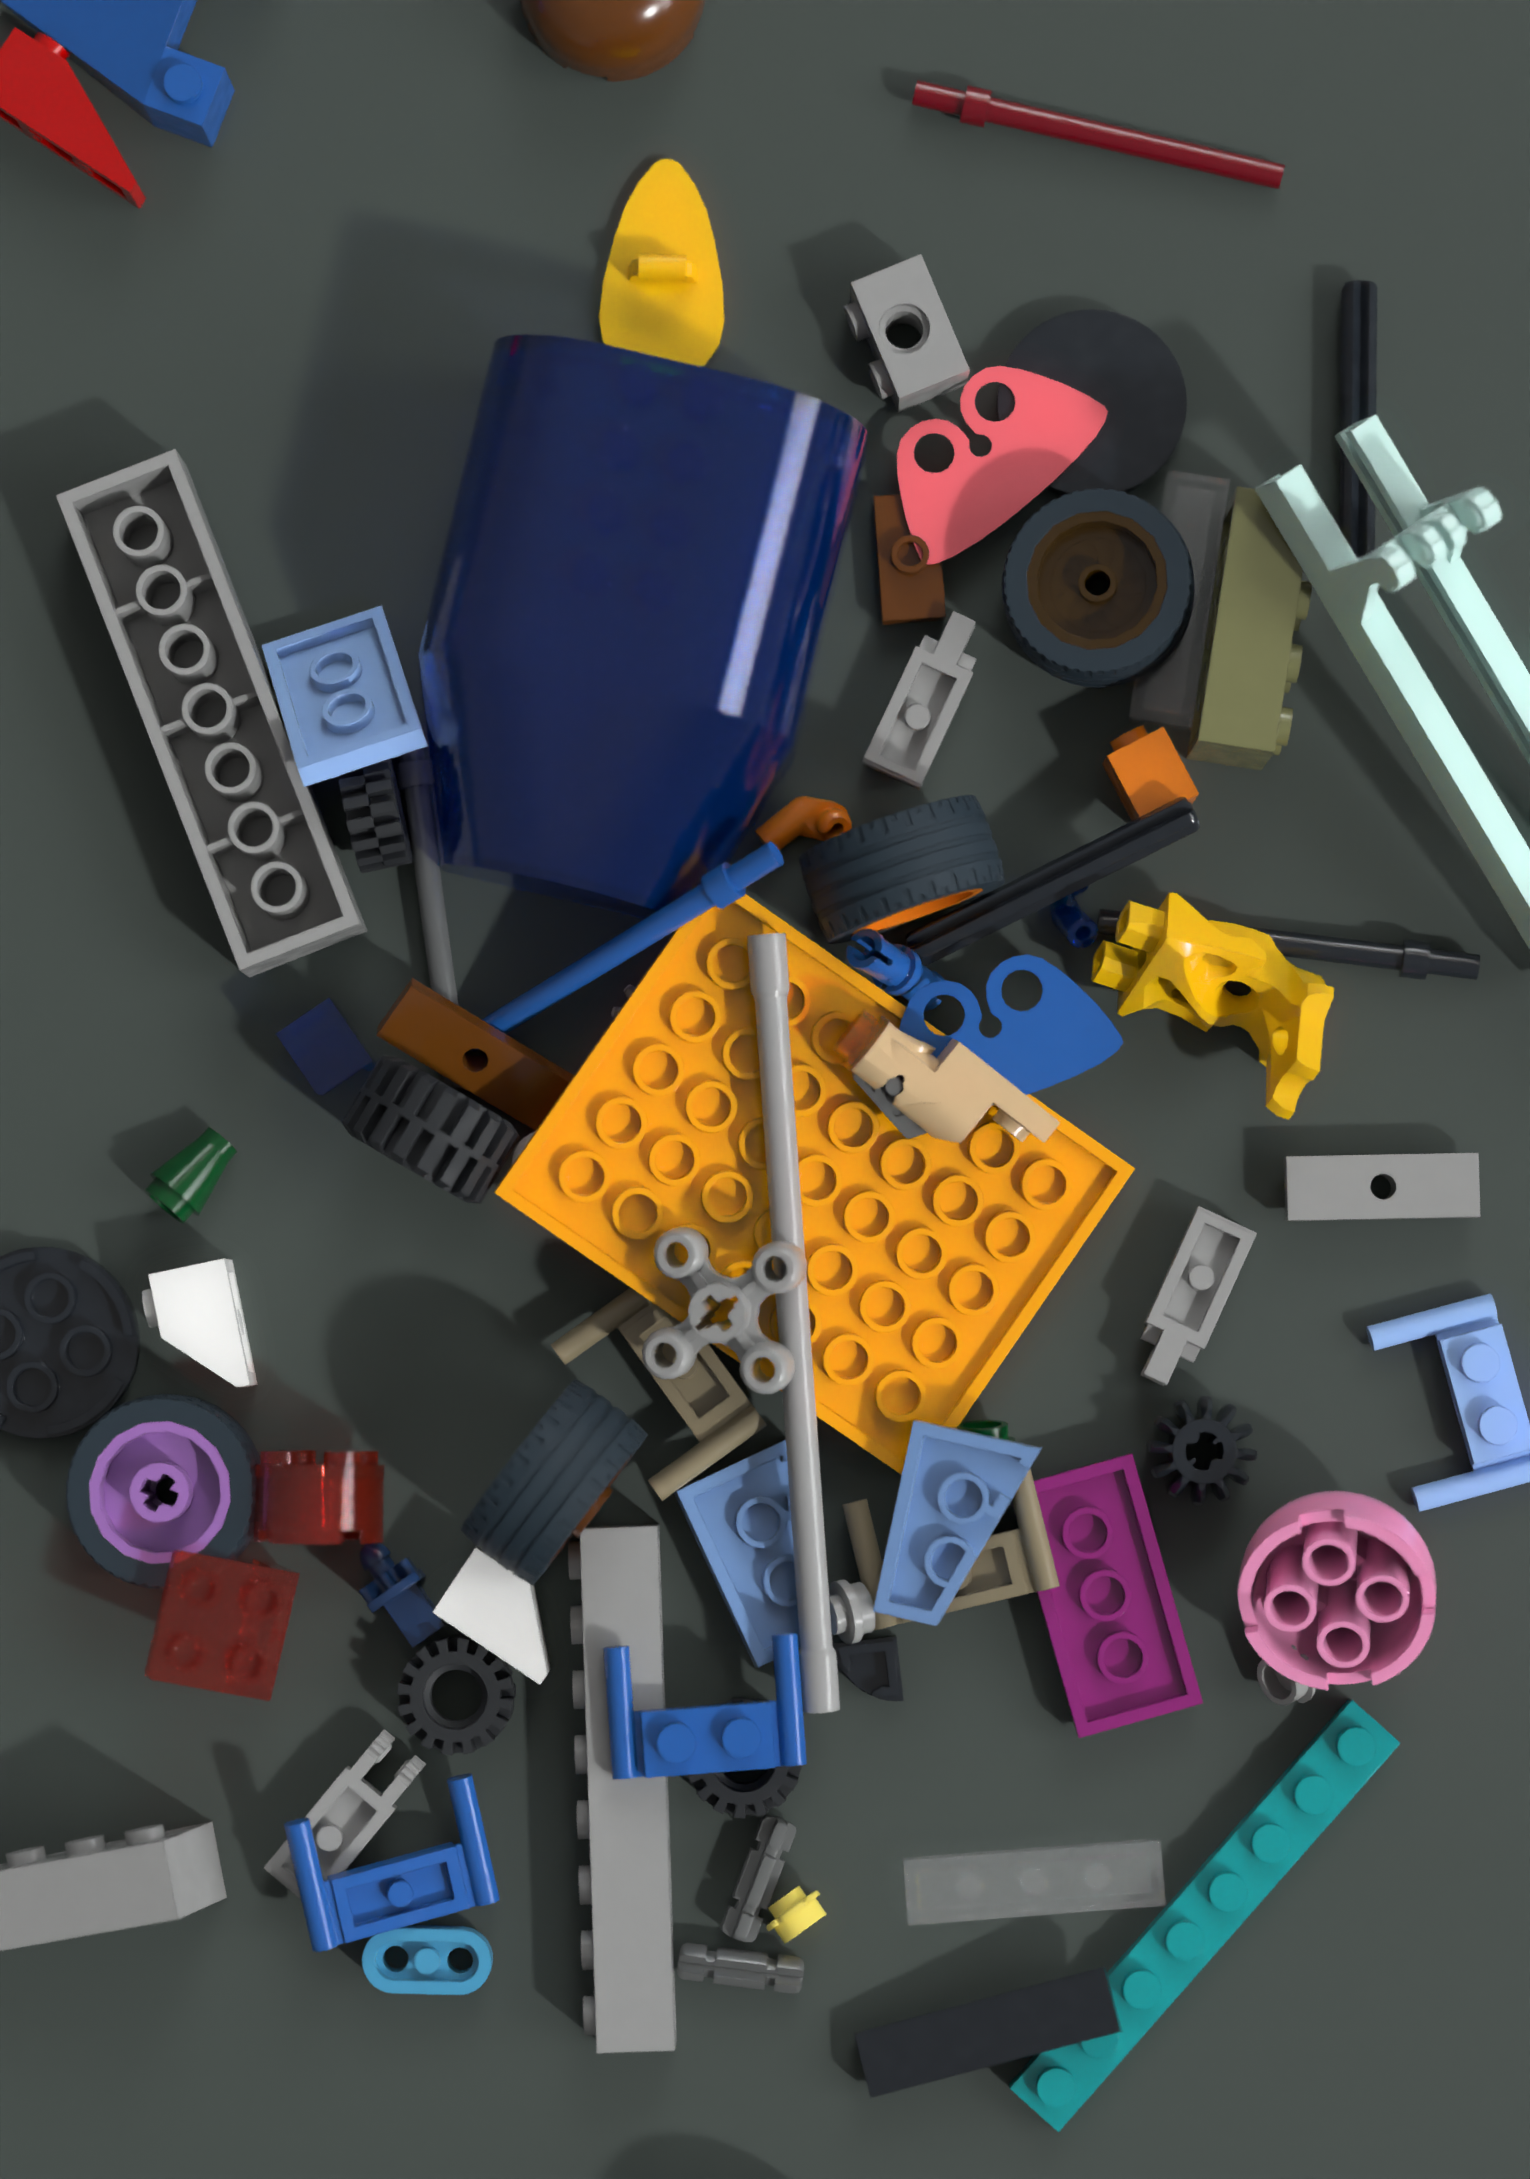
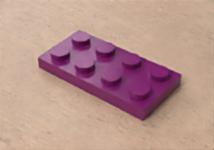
M1125 1454L1034 1480L1060 1586L1038 1591L1037 1595L1078 1738L1203 1704L1133 1454Z

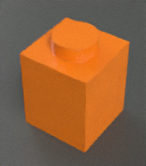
M1141 725L1110 742L1114 752L1106 756L1102 765L1132 821L1179 797H1186L1190 803H1193L1198 797L1199 792L1164 726L1148 734L1144 725Z

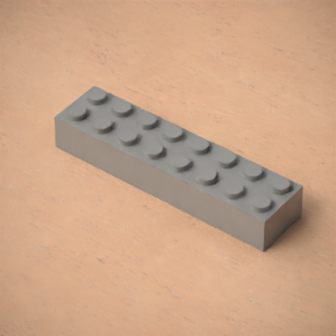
M173 449L56 495L239 970L248 977H252L367 932L311 785L306 787L303 785L276 694L188 468L177 450Z

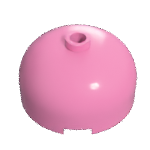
M1324 1491L1290 1501L1276 1510L1260 1525L1246 1548L1240 1570L1237 1594L1241 1617L1245 1625V1635L1257 1654L1269 1666L1285 1677L1312 1688L1329 1690V1684H1356L1372 1680L1373 1686L1399 1674L1417 1658L1427 1643L1434 1624L1436 1577L1432 1558L1422 1537L1414 1526L1394 1508L1377 1499L1358 1493ZM1301 1654L1306 1655V1656L1309 1658V1660H1305V1659H1304L1302 1656H1300V1655H1301Z

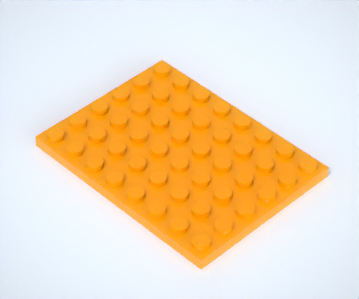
M745 894V896L723 909L714 906L675 930L496 1187L494 1193L681 1323L689 1315L688 1308L691 1296L685 1285L677 1279L665 1276L658 1269L654 1261L653 1250L656 1241L664 1232L675 1227H690L697 1230L704 1236L708 1244V1259L717 1272L727 1277H739L745 1274L752 1266L754 1256L759 1249L772 1242L755 1000L750 987L747 936L786 933L790 987L787 995L804 1246L807 1261L806 1275L816 1416L902 1475L913 1421L921 1420L952 1428L959 1426L1135 1168L1030 1094L1027 1095L1030 1099L1060 1122L1045 1143L1034 1137L1031 1133L1023 1143L992 1119L999 1110L996 1105L988 1109L961 1143L933 1138L928 1133L914 1138L904 1137L852 1078L853 1072L849 1070V1067L869 1039L886 1021L899 1029L906 1007ZM924 1020L927 1028L934 1034L946 1036ZM677 1242L674 1248L675 1256L680 1262L685 1264L688 1259V1251L682 1243ZM772 1294L766 1297L760 1304L758 1325L762 1333L769 1340L779 1343L776 1295ZM727 1298L719 1301L721 1306L714 1312L715 1316L710 1319L711 1322H722L729 1319L728 1314L735 1308L733 1304L738 1301V1298ZM712 1343L740 1363L737 1354L729 1346ZM762 1357L760 1362L762 1372L766 1376L773 1378L775 1374L773 1362L768 1358Z

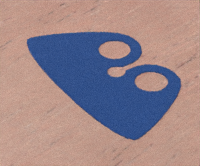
M1029 954L1010 957L1001 962L989 976L986 984V999L991 1014L999 1018L1002 1026L1000 1033L994 1038L983 1036L979 1030L982 1013L979 1003L971 990L961 983L947 980L932 982L919 988L909 1000L899 1027L900 1031L936 1048L932 1053L936 1058L952 1038L959 1041L1025 1095L1053 1086L1101 1064L1115 1054L1123 1044L1122 1036L1093 999L1061 970L1043 958ZM1016 970H1027L1034 973L1042 984L1041 999L1035 1007L1029 1010H1014L1002 998L1001 988L1003 981L1010 973ZM946 994L960 1001L964 1008L965 1018L957 1032L941 1036L934 1034L927 1028L923 1013L925 1006L932 998Z

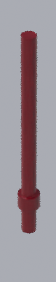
M917 80L912 105L960 116L959 123L984 128L985 122L1274 189H1279L1285 164L991 97L992 90L968 85L967 90L964 91Z

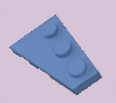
M914 1420L873 1612L937 1626L1042 1450V1447Z
M785 1439L674 1492L755 1668L773 1661V1634L797 1633L798 1648H800Z

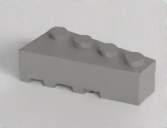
M213 1822L164 1831L163 1824L151 1825L124 1832L125 1839L105 1843L104 1835L91 1836L66 1842V1851L46 1855L44 1846L7 1853V1863L0 1864V1951L177 1920L227 1898Z

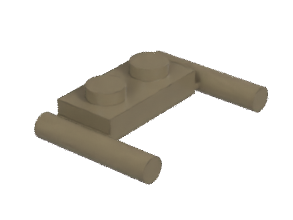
M630 1287L550 1345L566 1365L618 1328L643 1363L642 1348L650 1334L663 1327L677 1326L681 1322ZM665 1342L663 1355L669 1362L675 1363L676 1351L671 1344ZM709 1344L703 1346L697 1353L695 1364L686 1374L675 1379H661L652 1375L699 1443L648 1479V1482L663 1501L767 1426Z
M1031 1468L1012 1499L1019 1529L991 1534L946 1613L1060 1586ZM867 1499L842 1504L860 1580L869 1591L874 1605L883 1561ZM875 1612L876 1623L874 1630L911 1622L912 1620Z

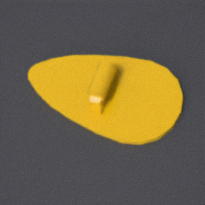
M662 159L652 165L638 182L624 208L603 279L599 311L603 344L615 363L635 378L657 383L682 380L705 367L719 347L724 327L723 284L708 213L694 182L681 164L672 159Z

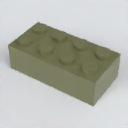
M1237 486L1224 511L1186 759L1261 771L1273 755H1280L1282 746H1287L1293 708L1282 707L1284 693H1289L1291 683H1296L1298 679L1303 646L1293 644L1292 639L1294 631L1299 630L1301 620H1306L1312 584L1309 581L1302 580L1303 569L1257 492L1252 488Z

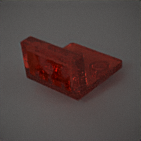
M180 1549L173 1551L145 1668V1675L155 1681L271 1701L299 1573L277 1563L253 1559L252 1563Z

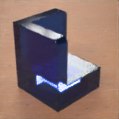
M327 998L276 1033L314 1091L319 1095L327 1094L362 1069L368 1072L376 1065V1061L338 1005L330 998Z

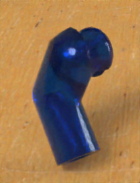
M1089 885L1049 905L1054 926L1077 948H1085L1091 945L1098 935L1097 925L1074 898L1078 894L1084 893L1089 888Z

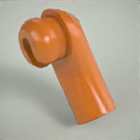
M799 796L754 831L764 845L772 842L780 851L798 836L826 841L851 830L852 821L847 809L835 801Z

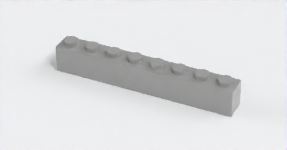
M659 1524L587 1526L580 1534V1541L568 1542L570 1580L581 1579L582 1605L571 1606L570 1608L572 1645L583 1644L584 1670H573L572 1675L574 1709L586 1710V1735H575L576 1774H588V1800H577L578 1840L590 1839L591 1864L579 1865L580 1905L592 1904L593 1930L581 1931L582 1970H594L595 1996H583L584 2036L596 2035L597 2053L675 2051L677 2033L668 1776L612 1779L603 1653L604 1647L629 1646L634 1711L666 1708Z

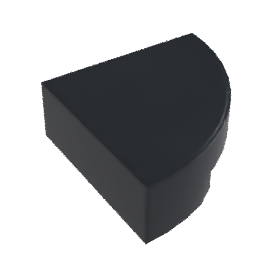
M896 1635L861 1639L860 1642L849 1645L843 1641L833 1643L837 1662L841 1670L856 1687L881 1700L904 1701Z

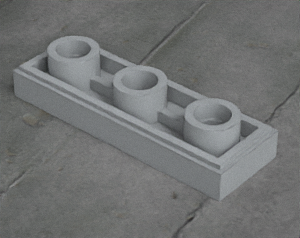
M1479 1153L1284 1157L1285 1221L1481 1217ZM1375 1176H1383L1390 1183L1391 1191L1386 1199L1375 1197L1371 1191V1181Z

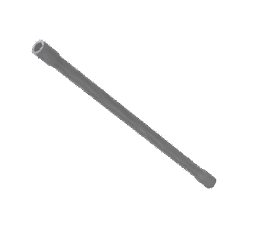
M786 933L747 936L750 987L755 1000L772 1242L788 1241L794 1243L802 1250L805 1256L787 995L790 987ZM775 1256L773 1258L774 1273L784 1278L787 1273V1265L782 1258ZM805 1274L804 1280L798 1287L786 1293H777L775 1295L779 1343L790 1350L795 1361L793 1378L782 1389L800 1635L799 1662L803 1713H828L840 1710L837 1655L832 1644L807 1275Z

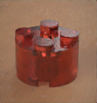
M316 1450L261 1451L260 1463L255 1464L256 1491L253 1542L269 1541L270 1544L334 1545L342 1544L345 1540H360V1544L383 1543L385 1464H378V1451L341 1450L324 1452L323 1463L316 1462Z

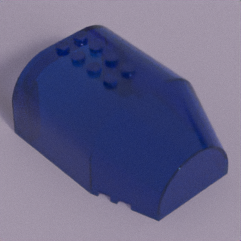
M537 334L504 336L493 343L417 654L441 869L444 872L645 919L702 884V876L723 862L731 863V858L751 826H754L763 811L764 805L795 759L867 456L868 431L858 420L832 405L781 386L606 344Z

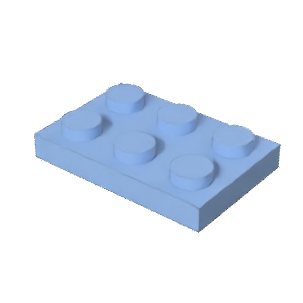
M382 605L261 645L296 766L304 787L427 746Z

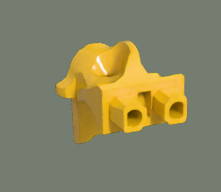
M1169 892L1158 909L1129 900L1120 913L1116 925L1115 941L1133 948L1129 949L1103 940L1094 953L1092 982L1118 990L1117 1014L1120 1016L1143 1009L1157 1008L1177 1015L1205 1032L1213 1025L1218 1027L1235 1025L1245 1029L1259 1048V1062L1266 1066V1107L1276 1116L1289 1120L1295 1112L1298 1097L1304 1086L1309 1081H1313L1320 1072L1323 1028L1327 1012L1334 998V987L1326 985L1322 976L1298 968L1286 960L1270 935L1235 923L1208 921L1177 893ZM1229 980L1239 981L1250 986L1251 992L1244 996L1233 995L1224 985Z

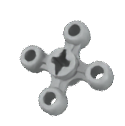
M675 1227L664 1232L656 1241L653 1250L654 1261L658 1269L665 1276L677 1279L686 1286L691 1296V1302L688 1308L689 1315L681 1324L663 1327L651 1333L645 1340L642 1348V1360L646 1369L655 1377L675 1379L686 1374L695 1364L697 1353L703 1346L709 1343H720L729 1346L737 1354L740 1360L741 1377L745 1385L752 1391L760 1394H773L785 1388L792 1380L795 1372L794 1358L790 1350L783 1344L769 1340L762 1333L758 1325L760 1304L766 1297L772 1294L786 1293L798 1287L804 1280L807 1271V1261L802 1250L794 1243L788 1241H773L759 1249L754 1256L752 1266L745 1274L739 1277H727L712 1267L708 1259V1244L704 1236L697 1230L690 1227ZM677 1242L682 1243L688 1251V1259L685 1264L680 1262L675 1256L674 1248ZM775 1256L782 1258L787 1265V1273L784 1278L777 1276L772 1269V1261ZM737 1297L738 1301L733 1304L735 1308L728 1314L729 1319L712 1323L710 1319L715 1316L714 1312L721 1306L719 1301ZM665 1342L671 1344L676 1351L675 1363L669 1362L663 1355ZM762 1357L768 1358L773 1362L775 1366L773 1378L766 1376L760 1368Z

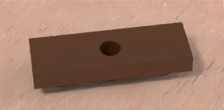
M411 978L377 1027V1037L535 1131L574 1077L573 1074L414 978ZM470 1049H480L485 1053L480 1056H473L467 1053V1051Z

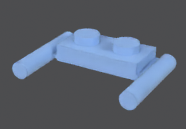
M1491 1293L1366 1327L1373 1351L1431 1335L1436 1337V1343L1473 1471L1411 1487L1413 1501L1418 1512L1530 1482V1423L1502 1324L1498 1322L1497 1309Z

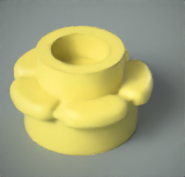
M798 1886L771 1905L768 1909L775 1919L767 1924L766 1929L768 1932L774 1928L781 1940L786 1944L825 1916L827 1913L816 1899L820 1895L819 1891L815 1890L806 1896L801 1887Z

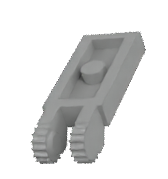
M385 1729L352 1768L348 1765L305 1817L310 1819L323 1881L327 1880V1876L343 1872L349 1867L398 1807L394 1803L426 1765L416 1755L411 1760H406L395 1773V1780L383 1794L363 1777L373 1765L380 1763L392 1748L391 1743L395 1740V1737ZM286 1840L265 1865L264 1869L300 1898L288 1841Z

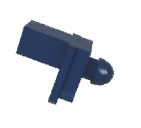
M375 1541L368 1542L361 1548L359 1557L364 1571L368 1570L374 1581L360 1589L359 1593L366 1601L372 1613L384 1606L410 1645L415 1647L447 1624L446 1621L432 1613L436 1607L418 1582L426 1575L421 1568H416L409 1557L395 1565L389 1556L391 1554L390 1550L384 1544Z

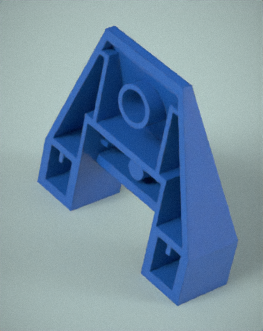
M0 0L6 8L36 32L49 36L69 52L70 55L68 57L153 126L211 148L213 147L235 90L224 67L178 50L197 0Z

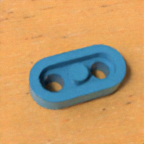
M409 1925L373 1935L366 1944L362 1955L363 1971L368 1981L383 1992L395 1994H469L484 1984L493 1965V1952L488 1940L479 1931L465 1926ZM389 1947H402L408 1954V1964L403 1968L391 1967L385 1959V1952ZM460 1947L467 1949L473 1957L472 1966L465 1970L453 1967L449 1960L450 1952L453 1949Z

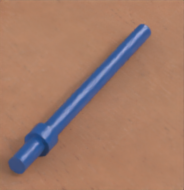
M768 842L733 865L723 862L704 874L701 878L702 884L492 1012L482 1020L505 1034L509 1033L714 906L723 909L745 896V887L783 865L784 860L781 852L775 844ZM471 1049V1050L474 1051V1052H478L480 1049Z

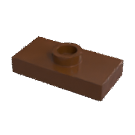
M900 494L874 496L882 625L944 621L946 619L942 562L926 565L929 559L928 546L920 537L910 534ZM914 543L922 549V559H920Z

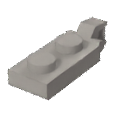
M953 611L939 641L925 635L920 646H915L866 751L862 764L920 790L974 673L972 669L977 659L963 652L976 626V621Z
M1200 1206L1196 1207L1144 1321V1324L1147 1325L1140 1339L1153 1344V1347L1140 1374L1141 1376L1164 1386L1168 1384L1180 1357L1194 1363L1200 1349L1204 1350L1253 1244L1256 1232Z

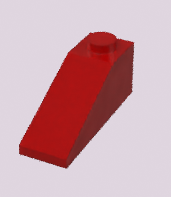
M15 27L0 48V118L140 209L146 198L68 61H66L70 55L69 52L55 40L41 32H38L33 39Z

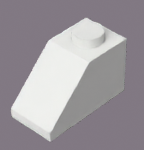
M223 1258L148 1274L151 1289L142 1291V1301L149 1327L159 1326L162 1339L235 1387L258 1385L233 1261Z
M477 1546L432 1613L540 1685L551 1668L535 1586L513 1575L511 1570L505 1569L497 1563L494 1557L491 1558L482 1551L481 1547Z

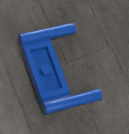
M782 1633L772 1635L776 1700L634 1711L629 1646L604 1647L612 1779L653 1778L807 1764L798 1634Z
M471 1773L460 1774L447 1779L460 1843L453 1844L452 1842H447L327 1876V1880L324 1881L310 1819L300 1818L284 1824L313 1952L326 1951L342 1943H349L466 1910L470 1907L489 1905L500 1900Z

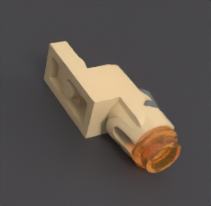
M866 1009L862 1010L845 1029L832 1049L844 1058L841 1065L848 1071L851 1070L853 1072L852 1078L906 1138H914L928 1133L933 1138L961 1143L992 1104L999 1108L992 1119L1022 1143L1030 1133L1045 1143L1060 1124L1057 1119L959 1041L952 1038L936 1058L932 1055L936 1048L900 1031L882 1014L876 1018Z

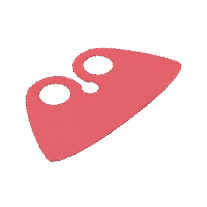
M995 366L986 367L973 375L964 386L960 397V409L965 422L975 434L985 435L992 443L991 451L987 455L979 457L971 453L968 437L959 427L949 421L931 419L911 427L900 440L897 451V476L910 534L924 540L929 549V559L926 565L937 564L952 558L979 542L1046 489L1080 456L1097 436L1106 421L1108 410L1105 406L1090 396L1047 377L1022 369ZM992 382L1005 384L1011 389L1015 397L1013 412L1008 418L997 422L985 420L975 408L976 393L982 386ZM937 433L944 435L954 447L953 462L942 472L930 473L924 471L915 461V445L921 437L927 434ZM914 543L920 559H922V549L919 545Z

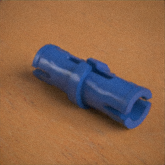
M860 930L851 938L865 948L863 953L847 945L846 957L848 962L856 969L872 976L874 984L891 996H902L909 1001L919 988L932 982L945 980L939 973L924 966L916 952L901 944H891L875 930ZM937 997L932 998L925 1006L924 1011L934 1009L942 1001Z

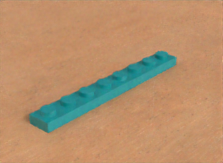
M1349 1698L1107 1972L1123 2032L1034 2055L1009 2083L1010 2089L1059 2132L1401 1743Z

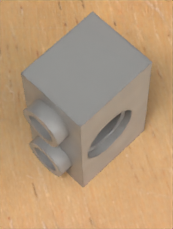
M921 254L851 282V303L843 306L845 316L856 341L867 338L876 360L867 364L868 370L881 399L891 396L897 412H901L966 385L970 372L969 366ZM897 324H909L917 329L921 340L911 348L901 349L893 346L888 341L886 333Z

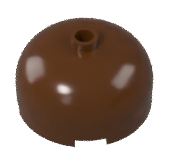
M520 0L531 35L540 48L554 62L566 70L569 67L587 75L605 77L608 82H616L647 76L674 60L694 37V30L702 15L705 0Z

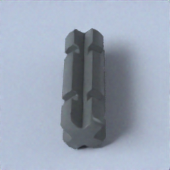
M764 1815L759 1822L753 1838L759 1841L756 1849L750 1847L732 1893V1897L737 1899L734 1907L728 1905L720 1925L721 1931L734 1939L753 1942L758 1935L764 1919L758 1916L761 1908L767 1910L785 1864V1860L780 1858L783 1850L789 1852L796 1835V1826L789 1821L772 1815Z
M684 1943L679 1951L677 1974L682 1980L703 1982L704 1977L713 1978V1984L764 1990L765 1985L774 1986L775 1992L791 1994L800 1992L802 1988L804 1962L800 1957L778 1954L777 1959L768 1958V1953L718 1946L717 1952L708 1951V1945Z

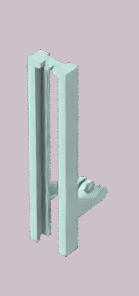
M1375 414L1353 423L1334 437L1394 536L1376 550L1363 557L1356 558L1301 464L1295 466L1282 476L1280 474L1273 476L1255 488V491L1530 950V849L1377 593L1379 586L1388 593L1400 589L1412 581L1416 573L1530 766V674L1460 557L1463 545L1466 543L1467 530L1474 534L1485 531L1502 519V513L1498 500L1489 493V490H1485L1484 487L1474 488L1429 504Z

